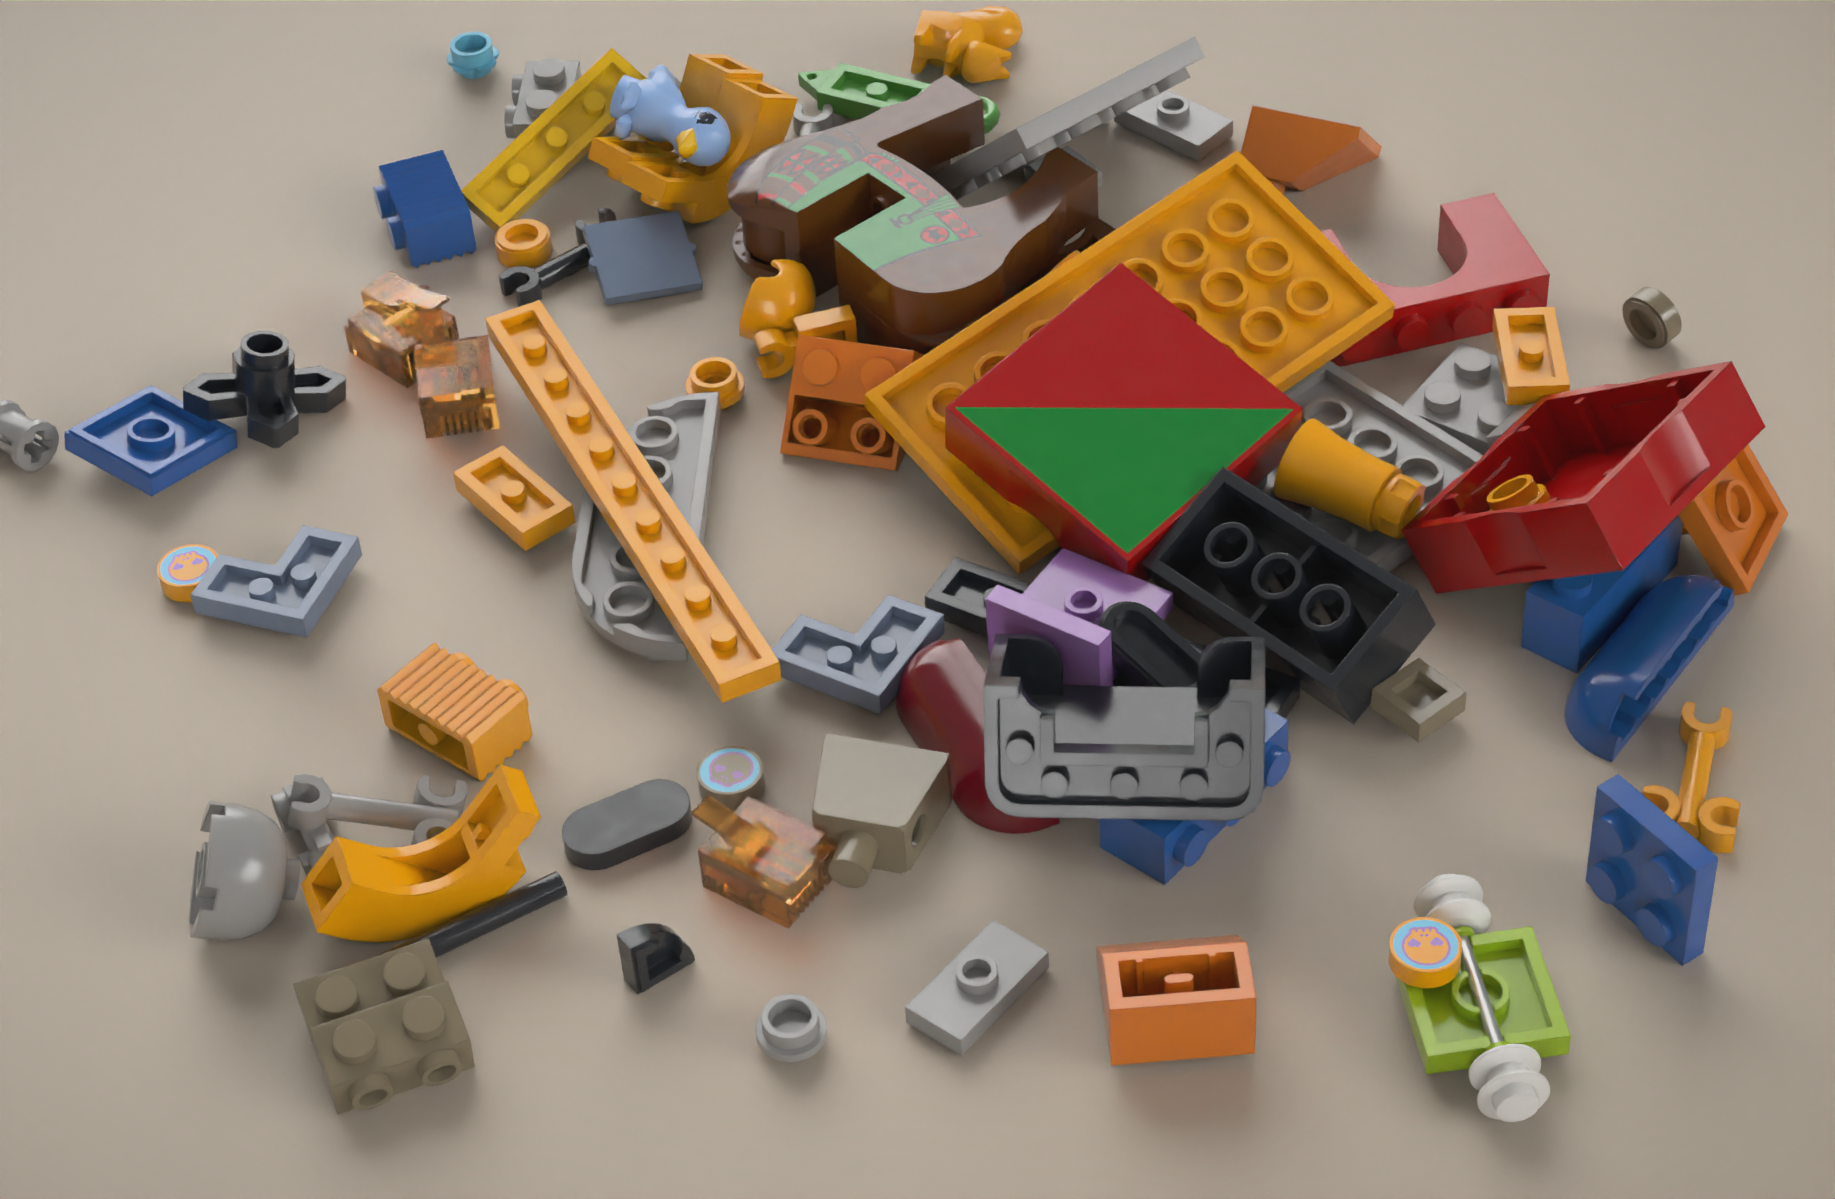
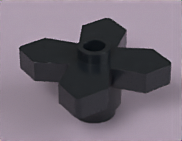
M256 331L242 338L241 346L232 353V373H203L183 387V409L208 421L247 416L248 438L271 448H280L299 434L298 413H327L346 399L345 376L322 366L295 369V354L289 347L287 338L273 331Z

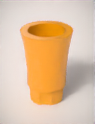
M1316 418L1307 420L1293 436L1281 459L1274 482L1276 498L1315 508L1342 518L1369 532L1376 529L1398 540L1404 538L1401 529L1421 511L1426 486L1417 480L1403 475L1400 468L1350 443Z

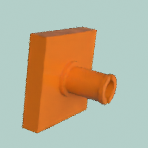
M1748 444L1678 516L1683 523L1681 535L1689 534L1714 577L1723 586L1734 590V595L1749 593L1788 516V512Z

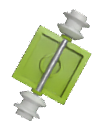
M1443 874L1433 878L1420 889L1414 899V909L1418 917H1429L1444 921L1457 931L1462 941L1460 970L1452 981L1436 988L1413 987L1396 977L1426 1075L1469 1069V1080L1472 1086L1479 1090L1477 1096L1478 1108L1485 1116L1505 1122L1522 1121L1534 1115L1550 1095L1549 1082L1544 1075L1539 1073L1541 1058L1569 1054L1571 1034L1533 927L1485 933L1491 924V913L1489 908L1482 902L1483 889L1480 883L1466 875Z

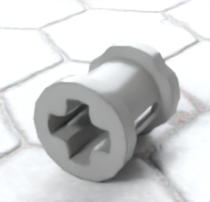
M11 400L0 401V434L2 435L0 437V452L5 451L9 453L14 464L26 471H36L43 468L51 461L57 451L59 434L56 427L44 419H30L21 410L20 406ZM35 434H37V435H39L40 437H42V440H41L40 438L36 437Z

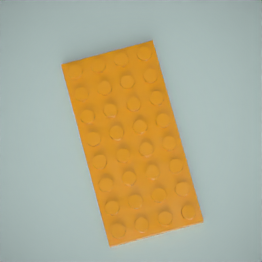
M1238 150L865 394V408L1018 575L1060 547V545L1037 518L1004 499L945 448V407L1119 263L1124 264L1283 393L1393 317L1395 304Z

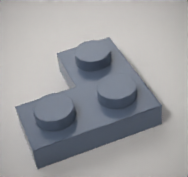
M303 525L275 566L219 554L190 595L194 611L201 615L307 638L361 558L362 551L359 538L353 535Z
M887 595L856 634L800 614L771 650L780 662L782 678L881 714L896 696L901 676L911 658L920 649L940 639L945 633L944 614Z

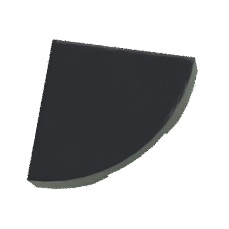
M657 923L641 924L616 934L624 981L637 994L643 993L695 961L691 948L674 930L666 925Z

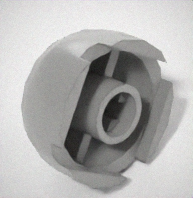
M209 801L206 805L200 828L202 832H210L209 842H203L201 851H196L189 910V924L194 925L190 932V937L217 941L241 940L260 933L276 918L282 899L295 900L299 884L300 860L288 859L285 835L276 822L261 811L239 804Z

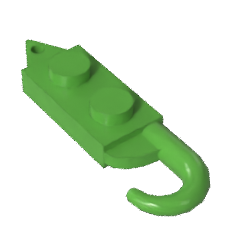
M840 63L835 69L798 73L799 86L817 100L818 110L823 111L824 104H831L834 114L848 119H861L882 107L906 101L931 85ZM980 96L983 98V109L985 111L984 134H987L998 124L1000 111L998 105L990 98Z

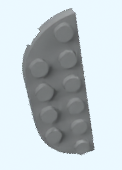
M719 392L689 394L656 403L647 407L648 417L638 420L626 429L702 546L721 414ZM584 488L572 555V576L575 595L584 617L603 637L628 651L643 655L648 660L688 661L689 651Z

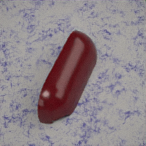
M958 637L948 641L938 639L920 649L911 658L901 676L896 694V710L901 722L918 748L949 753L952 799L960 811L979 826L1002 833H1031L1059 824V818L1016 817L1003 813L993 805L987 796L985 787L983 685L986 673L965 643Z

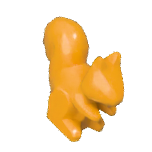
M987 5L972 11L953 13L922 10L914 35L913 43L915 45L911 73L919 74L927 64L943 67V76L947 75L952 79L956 75L962 74L963 78L969 83L1008 79L1010 73L1003 66V63L1012 58V53L1006 49L1017 44L1021 38L1023 27L1020 17L1005 6Z

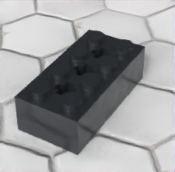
M1223 466L1141 563L1156 586L1173 592V604L1222 637H1265V665L1276 671L1299 678L1301 690L1352 724H1355L1371 704L1372 689L1395 674L1436 625L1416 588Z

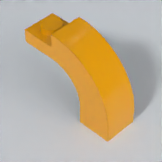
M689 54L679 89L687 108L710 107L714 110L723 78L759 79L762 81L764 73L725 54ZM641 135L627 137L623 140L618 137H593L588 154L590 160L608 168L607 176L619 182L622 180L627 161H670L680 157L670 142L650 141Z
M723 78L714 110L726 121L731 133L730 148L724 158L712 166H696L687 163L681 157L670 161H627L621 183L642 193L640 197L642 202L668 212L679 211L681 218L691 224L712 220L731 209L727 200L726 188L734 171L755 153L784 142L798 98L759 79Z
M500 764L459 819L440 834L423 842L404 847L386 848L336 836L301 883L316 932L363 942L408 940L505 895L527 872L517 848L530 836L536 823L541 818L523 771Z

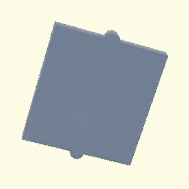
M679 211L583 225L582 233L590 255L588 270L596 274L605 305L702 290L703 282L694 258L696 255V245L689 242Z

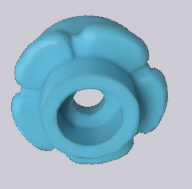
M466 32L456 36L450 42L451 52L447 56V63L449 66H452L454 72L461 74V76L468 79H477L486 76L495 67L499 52L492 45V40L487 34L482 32Z

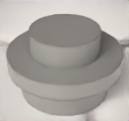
M784 994L769 1001L759 1016L755 1028L757 1043L762 1052L770 1058L781 1062H797L810 1058L823 1047L828 1034L826 1018L822 1011L816 1007L812 1000L799 994Z

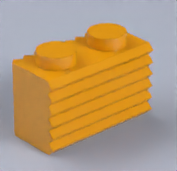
M435 642L377 688L385 726L480 781H485L488 773H494L497 765H503L506 757L511 758L514 750H520L523 742H529L533 734L528 712L529 702L523 690L516 683L509 679L497 681L492 674L487 676L484 670H479L467 655L460 652L449 654L445 647L440 649Z

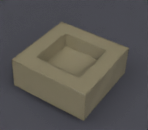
M1417 658L1372 689L1371 708L1419 743L1465 711L1467 692L1422 659Z

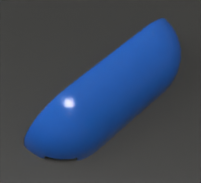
M1703 575L1676 576L1651 588L1629 612L1571 686L1566 699L1564 717L1567 728L1573 738L1592 754L1613 762L1733 608L1734 590L1723 586L1718 579Z

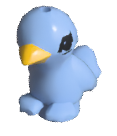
M658 65L649 72L647 79L639 80L624 75L619 80L610 104V116L617 119L614 135L619 139L623 140L631 132L648 138L650 141H668L673 145L681 158L687 163L696 166H712L720 162L730 148L731 133L726 121L717 111L710 107L687 108L679 89L681 83L667 67Z

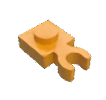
M850 305L793 317L794 331L784 333L781 330L770 328L754 334V341L760 354L775 351L771 355L756 358L763 378L779 377L789 371L794 365L798 334L858 343L856 318Z

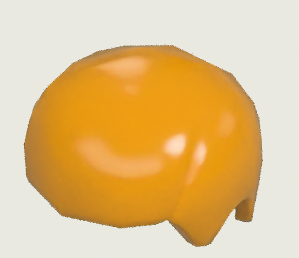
M774 259L771 261V265L778 269V275L755 279L743 307L739 323L740 337L754 341L755 333L770 328L781 330L784 333L794 331L793 317L815 312V284L811 273L802 263L789 259Z

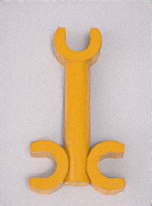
M1687 701L1682 707L1678 731L1680 738L1688 745L1679 794L1677 796L1673 791L1663 786L1648 785L1644 786L1643 795L1695 839L1697 838L1708 850L1721 854L1732 853L1736 828L1734 827H1737L1741 803L1727 797H1715L1706 801L1714 751L1723 747L1729 741L1733 714L1730 708L1722 707L1718 721L1711 724L1702 723L1694 717L1695 702Z

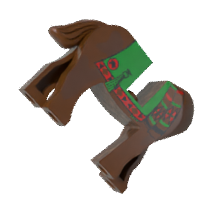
M947 75L932 82L924 91L906 101L882 107L861 119L820 132L800 136L755 153L734 171L726 188L728 203L742 220L737 225L732 236L733 253L737 263L747 275L754 280L758 277H774L778 275V269L771 265V261L774 259H789L802 263L812 275L816 297L838 285L839 305H850L856 318L858 343L914 350L923 355L1046 276L1058 263L1075 250L1081 253L1116 229L1099 219L1098 172L1060 147L1048 152L1035 174L1015 191L987 203L963 208L945 188L930 176L951 165L952 158L985 144L983 98ZM1085 228L1084 232L1078 239H1076L1070 244L1065 245V243L1069 239H1071L1073 236H1075L1077 233H1079Z

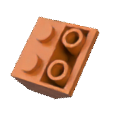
M798 334L780 454L899 471L906 452L865 408V394L924 355L914 350Z
M1237 934L1096 946L1111 1066L1255 1054L1256 992L1247 942Z

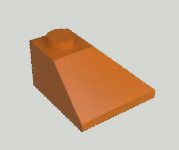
M1252 105L1241 154L1283 194L1285 188L1304 191L1379 158L1381 146L1358 126Z

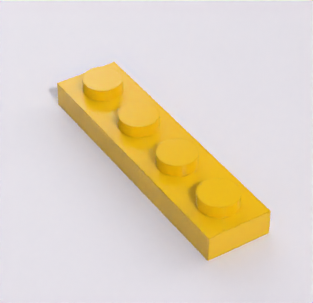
M611 48L461 190L469 209L495 232L506 223L518 220L590 151L593 137H605L616 126L617 119L610 116V104L619 80L624 75L639 80L647 78Z

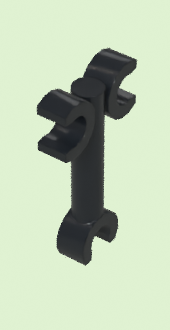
M606 207L598 209L600 223L616 220L615 212ZM581 219L574 221L578 246L535 268L516 266L503 271L499 275L502 294L506 297L516 292L518 307L537 300L541 301L543 296L542 289L587 267L590 255L582 233L583 225L587 224Z

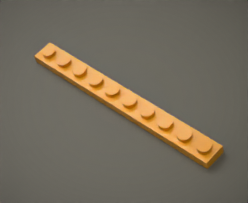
M537 300L485 318L488 337L721 703L781 681L779 660L542 302Z

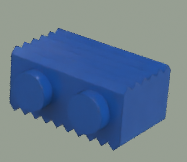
M444 150L379 166L382 185L374 186L373 192L381 219L386 218L388 233L395 251L405 248L411 265L419 268L422 262L430 265L433 260L440 263L444 257L451 260L455 254L460 257L465 252L473 254L477 248L469 206L466 203V199H464L452 168H450Z

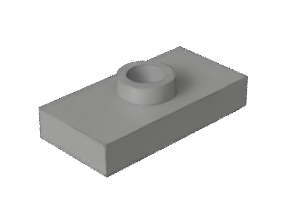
M1169 90L1114 118V122L1198 162L1233 136V120Z
M992 920L905 1006L906 1023L963 1056L1049 968V951Z

